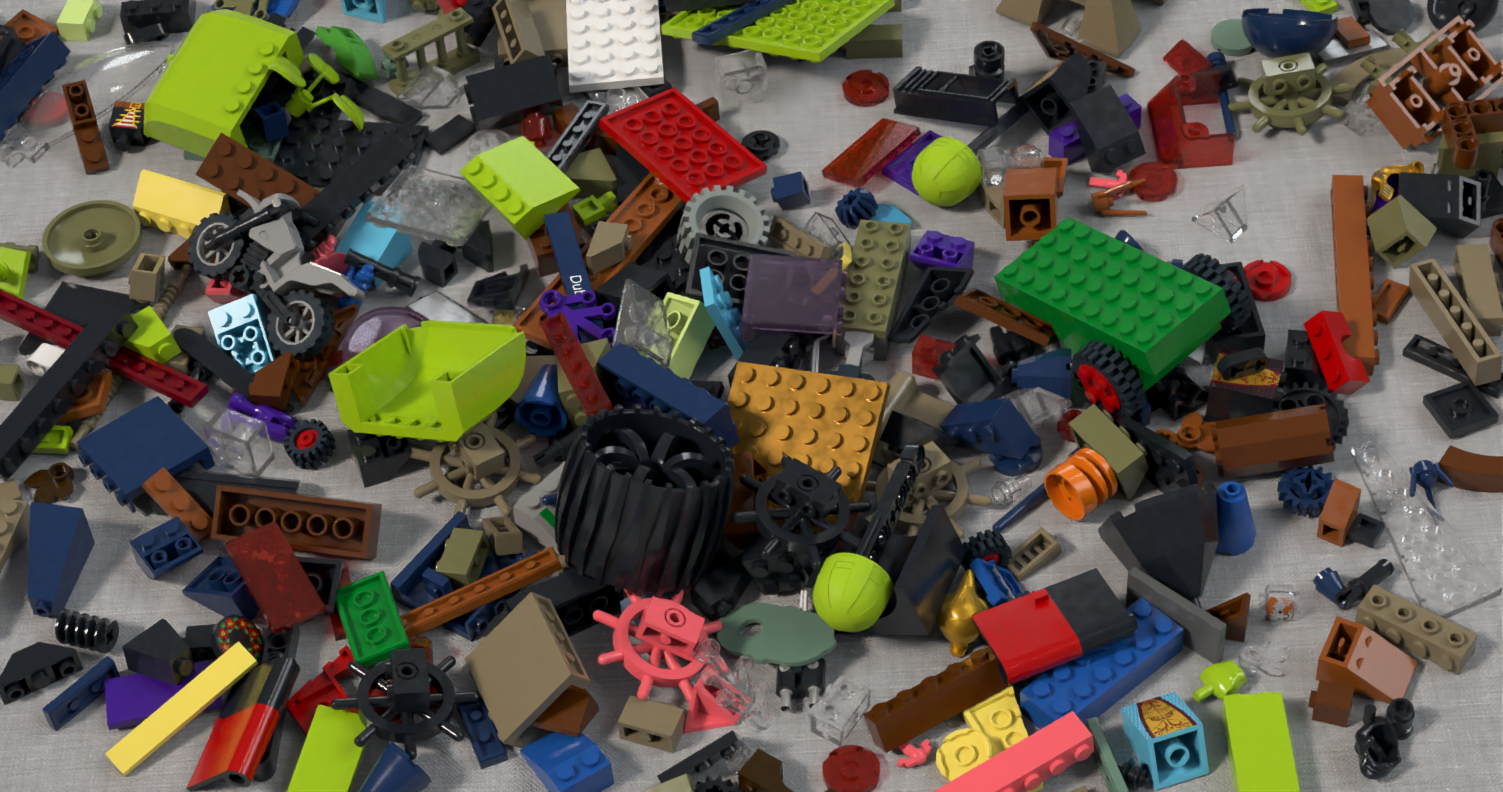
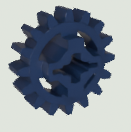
M1313 465L1308 468L1298 467L1297 470L1293 468L1288 469L1287 474L1282 473L1280 481H1278V500L1284 501V508L1292 507L1293 514L1302 511L1303 517H1306L1308 512H1312L1314 517H1317L1318 511H1322L1335 480H1331V472L1323 474V467L1315 470Z

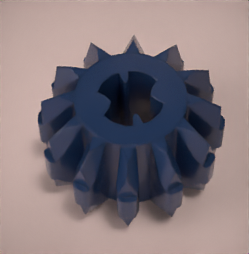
M858 187L854 191L850 190L847 195H843L842 200L837 202L838 206L835 208V212L842 225L854 230L859 226L860 219L870 220L871 217L875 216V211L879 206L870 191L866 188Z

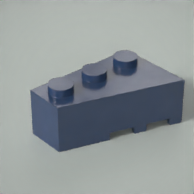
M1009 398L958 404L939 426L943 431L961 438L959 444L954 446L1016 459H1022L1038 438Z

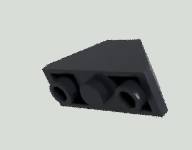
M37 642L13 653L0 676V697L4 705L19 700L30 693L83 670L75 648Z

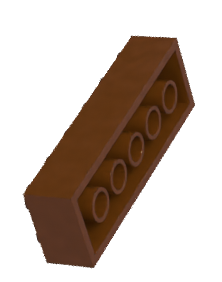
M220 133L195 174L252 208L251 205L237 195L239 189L260 201L276 193L286 194L293 197L300 204V209L320 193L319 190L223 133ZM342 219L336 225L337 229L331 235L337 237L346 220ZM324 235L321 239H319L317 241L319 243L317 247H319V245L329 236L326 237Z
M217 485L211 539L363 559L376 558L382 504L236 485Z

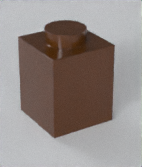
M1320 680L1317 691L1311 690L1308 707L1313 708L1312 720L1347 728L1355 687Z

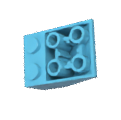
M251 294L208 311L219 349L254 375L258 370L276 359L275 349L272 347L273 344L269 343L267 338L269 333L266 332V325H269L267 318L271 313L269 307L258 295Z

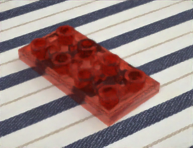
M882 118L822 170L823 177L835 180L836 182L850 184L854 187L864 186L873 175L880 172L889 161L895 159L905 147L913 143V140L921 134L919 127Z
M276 521L225 542L227 552L274 635L325 612L323 602Z

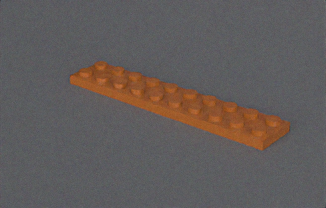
M651 172L606 221L628 224L629 235H632L633 243L631 250H627L624 260L591 275L588 274L586 255L593 236L580 250L593 292L629 263L632 264L685 204L680 197ZM560 274L556 276L513 324L516 327L517 333L522 331L525 333V339L553 351H556L568 337L567 320L558 314L563 340L558 344L549 342L547 337V330L549 329L548 314L541 310L539 301L542 294L548 290H556L563 296H566ZM554 333L551 336L556 337L559 333Z

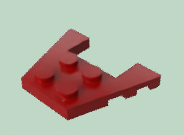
M348 646L343 647L339 651V656L333 662L329 661L322 667L323 672L313 681L309 680L286 702L287 711L306 737L318 704L331 707L333 699L349 698L337 682L353 673L348 669L349 662L354 660ZM374 708L373 710L380 716L388 708ZM357 709L345 710L353 713H358ZM398 716L391 721L402 724L401 718Z

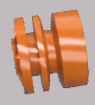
M1089 448L1079 449L1074 455L1068 457L1065 463H1060L1044 477V486L1052 503L1062 514L1075 521L1082 520L1094 511L1097 505H1102L1107 499L1114 496L1118 487L1116 476L1110 465L1100 454Z

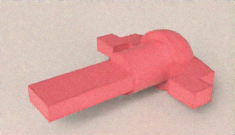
M1117 169L1116 177L1119 180L1091 177L1089 187L1110 189L1127 182V174L1123 173V170ZM1125 191L1112 195L1113 200H1115V197L1120 198Z
M926 739L920 744L922 748L918 749L908 742L896 747L910 757L908 760L903 757L897 762V765L901 768L903 766L911 768L915 765L923 764L932 751L930 747L931 742Z

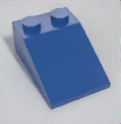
M551 732L520 749V754L549 792H601L614 784L611 763L599 747L583 733L579 737Z

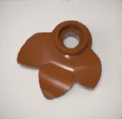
M1198 412L1191 413L1182 420V427L1177 432L1176 437L1186 449L1192 450L1197 448L1201 451L1212 453L1215 448L1210 425H1215L1216 422H1203Z

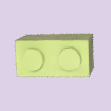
M67 0L56 22L62 40L88 42L91 33L95 31L98 19L102 16V6L98 0Z

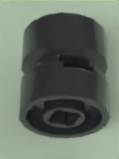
M996 41L978 43L973 51V75L1004 79V47Z

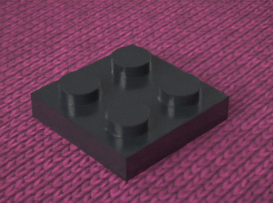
M1471 379L1423 396L1422 403L1450 439L1498 422L1499 415Z

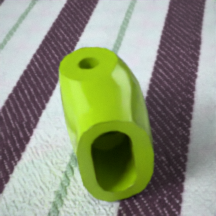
M1231 660L1210 665L1201 672L1200 680L1204 686L1192 693L1193 697L1197 702H1200L1213 694L1220 700H1223V695L1235 694L1246 684V675Z

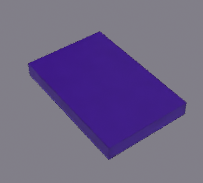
M929 130L881 168L882 175L919 195L912 182V170L915 160L922 150L941 136Z

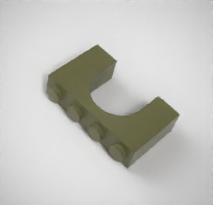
M894 0L895 6L887 11L902 12L901 0ZM902 24L868 25L851 38L849 42L841 46L842 50L846 49V59L903 57Z

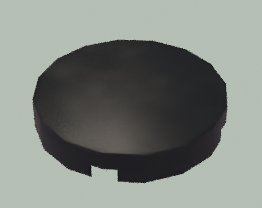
M1370 0L1368 3V19L1379 32L1395 35L1401 29L1405 32L1413 22L1415 16L1414 8L1409 0Z

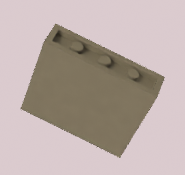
M530 592L465 658L469 674L479 689L478 693L485 702L488 716L496 726L499 739L506 745H512L521 749L525 747V744L520 735L570 685L584 689L591 682L551 600L533 592Z

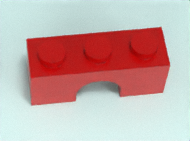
M1322 310L1303 323L1330 393L1353 394L1370 382L1362 360L1360 358H1353L1343 348L1342 342L1352 335L1342 312Z

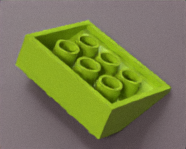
M524 136L476 155L459 171L469 186L525 240L544 224L545 214L556 213L581 191L574 182Z

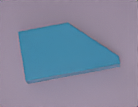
M877 204L879 207L875 211L876 215L871 217L870 220L910 224V230H912V221L895 205Z

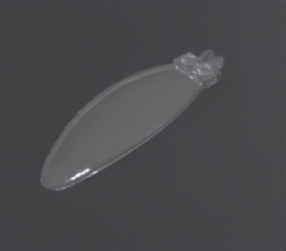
M150 41L127 45L95 55L68 69L43 89L42 93L34 99L31 106L26 110L19 124L16 123L5 133L6 136L2 140L3 145L0 147V161H5V165L11 168H15L24 159L34 164L51 146L74 135L62 89L63 84L82 80L86 81L96 119L98 120L113 110L115 101L125 102L168 66V54H175L174 45L164 41Z

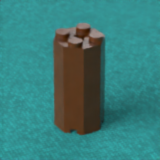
M1325 404L1215 421V425H1210L1219 477L1225 476V479L1335 462Z

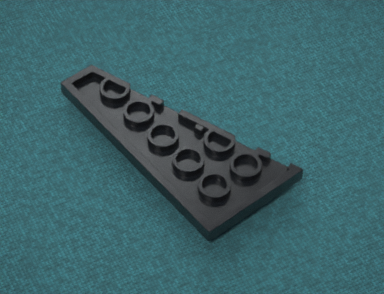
M1089 399L1084 401L1086 409L1094 404ZM1101 402L1095 403L1101 411L1105 409L1114 420L1113 423L1117 427L1122 426L1131 437L1130 440L1134 444L1138 442L1147 452L1145 458L1149 466L1145 477L1163 494L1192 484H1199L1192 453L1116 410L1111 413Z

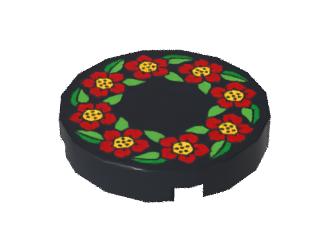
M234 614L224 617L214 625L211 646L217 658L239 641L257 661L261 659L264 652V640L260 630L252 621L244 616Z

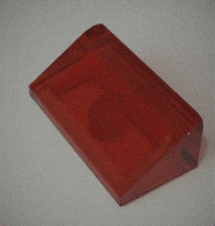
M1181 39L1163 57V61L1180 76L1212 68V63L1185 39Z

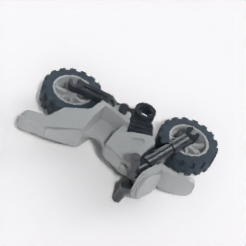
M239 189L237 195L251 205L255 214L241 220L231 214L220 212V214H209L210 217L201 219V223L199 226L196 225L194 227V233L188 240L190 243V247H187V254L190 255V258H188L191 265H194L193 269L201 273V275L215 281L229 280L233 287L250 295H258L272 310V313L267 318L269 325H266V332L269 333L267 338L269 343L273 344L272 347L280 352V354L292 352L295 360H301L302 358L305 360L311 359L312 355L317 356L322 352L321 349L323 347H327L329 344L328 339L330 336L332 337L334 332L332 325H335V318L332 317V308L327 306L328 302L325 299L313 294V292L332 296L346 292L349 296L360 301L364 298L365 293L349 281L348 277L312 262L301 265L300 259L304 254V247L295 224L302 221L311 227H315L318 219L301 210L300 204L293 197L276 193L260 201ZM216 256L215 263H212L211 259ZM242 274H244L243 277L245 278V280H244L243 282H242V279L240 278V277L242 276ZM312 312V319H309L308 317ZM296 334L295 342H292L290 338Z

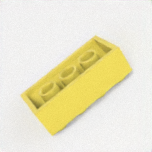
M145 169L140 173L133 209L139 218L140 224L143 226L153 227L164 232L189 238L194 233V227L196 225L199 226L200 220L204 217H210L209 214H220V212L231 214L226 193Z

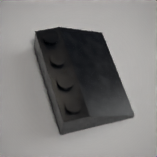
M696 232L684 297L704 303L700 269L710 267L714 276L719 275L723 284V291L729 292L733 308L739 309L742 323L762 327L781 299L787 302L789 300L796 252Z

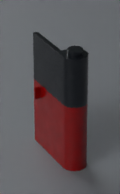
M1097 568L972 615V621L996 657L998 671L1007 686L1135 636V630L1138 629L1134 615L1132 613L1128 614Z
M289 656L274 658L251 669L232 686L186 789L193 791L221 778L238 787H249L299 675L300 667L295 659Z

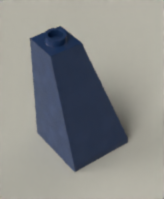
M32 502L30 505L28 600L34 615L58 617L61 610L65 608L91 553L95 541L83 508Z

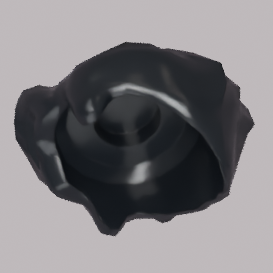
M1367 723L1356 732L1354 748L1359 757L1360 771L1368 779L1385 777L1402 761L1401 757H1399L1400 752L1395 728L1389 723Z

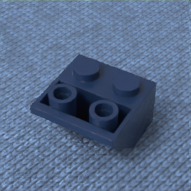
M178 516L129 541L135 560L148 579H155L204 553L202 547Z

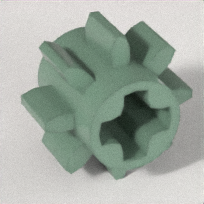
M384 54L382 56L383 61L380 62L383 74L387 78L391 76L394 79L398 78L396 62ZM404 57L407 69L409 67L407 58Z

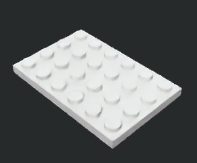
M566 0L570 93L664 84L658 0Z

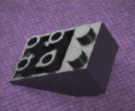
M1399 173L1398 195H1401L1437 228V231L1463 239L1481 226L1480 182L1460 175Z

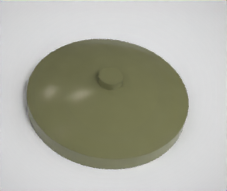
M109 200L88 201L74 205L52 219L44 231L42 246L48 262L57 270L76 276L97 275L119 267L135 254L141 244L142 228L136 213L128 206Z

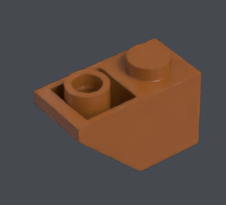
M1335 479L1319 518L1318 538L1343 547L1348 539L1347 532L1358 515L1361 495L1360 488Z

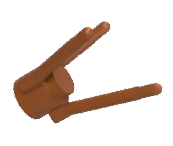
M1146 179L1130 180L1110 189L1092 193L1091 198L1095 213L1102 212V217L1109 215H1147L1145 210L1110 209V207L1114 206L1112 195L1146 182Z

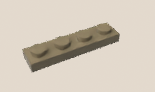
M774 215L768 240L784 250L796 252V258L815 270L825 272L831 257L832 247L784 217Z

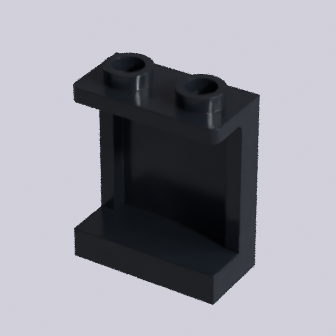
M966 334L954 342L955 347L941 354L938 357L939 362L932 368L957 405L1000 399L1014 385L1009 375L1000 378L979 350L976 343L981 337L978 334L969 337Z

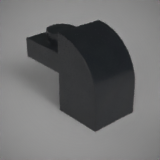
M445 229L433 240L431 245L422 242L418 248V257L423 277L442 288L458 273L454 255L456 244L453 232Z

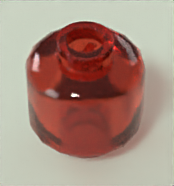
M543 112L524 115V119L520 122L521 135L528 141L535 142L536 148L547 146L546 141L553 138L550 118L543 115Z

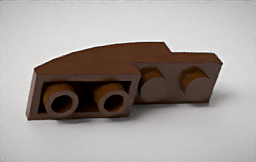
M82 80L63 84L62 89L86 175L110 170L86 81Z

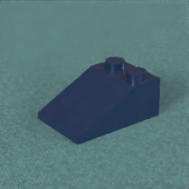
M217 557L182 592L188 598L223 617L235 614L244 616L251 621L265 604L275 599L276 594L283 586L268 561Z

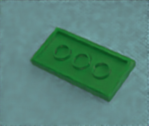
M384 570L339 588L336 606L354 661L367 668L389 659L392 649H411Z

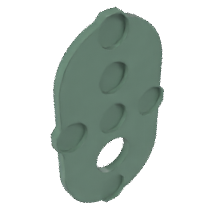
M753 603L741 606L719 619L722 623V629L717 632V638L721 648L731 655L753 659L755 663L764 664L769 662L791 667L803 666L813 663L827 653L832 652L837 645L835 629L831 628L821 619L818 613L798 610L796 606L788 605L782 607L766 603ZM760 623L763 625L762 630L754 636H743L740 634L742 628L748 624Z

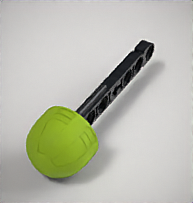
M1021 101L1015 104L998 119L999 123L995 127H988L968 145L952 137H940L922 150L917 156L912 170L913 186L922 199L932 205L953 206L963 201L975 191L982 179L981 166L976 156L1029 111L1024 103Z
M906 444L900 456L901 461L897 463L856 553H836L829 556L817 576L813 589V603L819 617L835 630L845 632L865 630L878 620L886 608L893 592V584L889 575L878 563L913 489L916 477L923 467L925 448L922 444Z

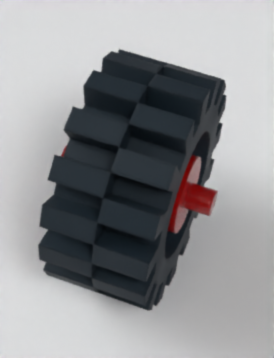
M307 419L303 420V425H300L299 422L295 424L296 429L293 430L291 428L288 431L290 436L286 435L284 438L286 441L284 443L285 451L293 463L301 469L307 467L308 470L313 469V465L317 468L320 467L321 461L326 463L328 461L327 456L332 457L334 454L331 449L336 448L335 438L327 426L320 420L317 422L316 419H311L310 423Z

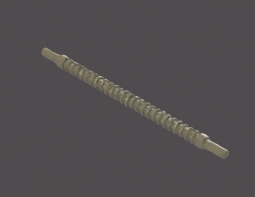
M184 264L175 279L169 281L166 289H164V293L161 294L154 305L153 310L161 321L165 318V315L183 290V283L192 271V267L189 264ZM113 371V380L105 411L107 406L110 405V401L113 400V396L117 394V391L123 384V380L126 379V377ZM103 412L98 415L81 418L79 422L80 427L69 443L71 448H79L77 441L86 437L89 432L95 429L97 422L100 421V417L103 416Z

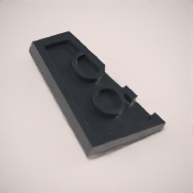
M732 730L657 775L661 783H664L686 773L690 776L696 772L698 774L703 773L711 768L713 763L733 755L744 747L745 744L741 737Z

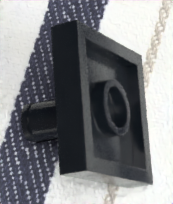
M1482 169L1478 170L1475 176L1468 177L1481 183V219L1503 214V186L1493 172Z

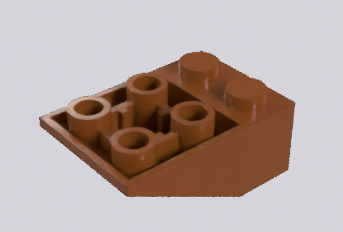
M1336 617L1318 659L1316 680L1355 687L1354 693L1390 704L1396 698H1404L1418 662L1365 625Z

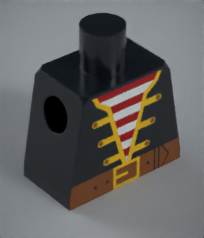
M115 101L109 122V130L115 147L118 150L125 152L128 151L130 146L143 147L150 141L151 137L143 133L144 103Z

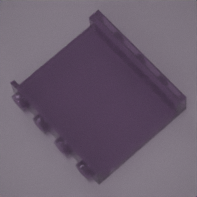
M750 253L741 321V341H752L753 329L832 334V347H836V337H842L843 321H838V319L843 320L844 304H839V302L845 303L846 287L841 286H846L847 271L842 270L843 260Z

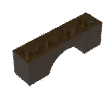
M760 749L755 751L738 772L739 790L741 792H794L783 783L782 761ZM830 788V789H828V790H826V791H824V792H837V791H835L834 789Z

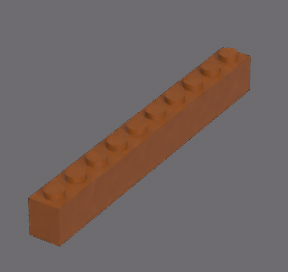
M1332 175L1330 198L1337 312L1343 313L1352 335L1344 340L1342 345L1350 356L1360 358L1367 375L1373 376L1374 365H1379L1380 351L1375 349V346L1378 345V330H1373V327L1377 325V312L1372 311L1376 303V294L1371 293V290H1374V274H1370L1373 270V256H1368L1372 250V239L1367 238V236H1370L1368 222L1366 221V218L1369 216V203H1365L1368 200V186L1363 185V175Z

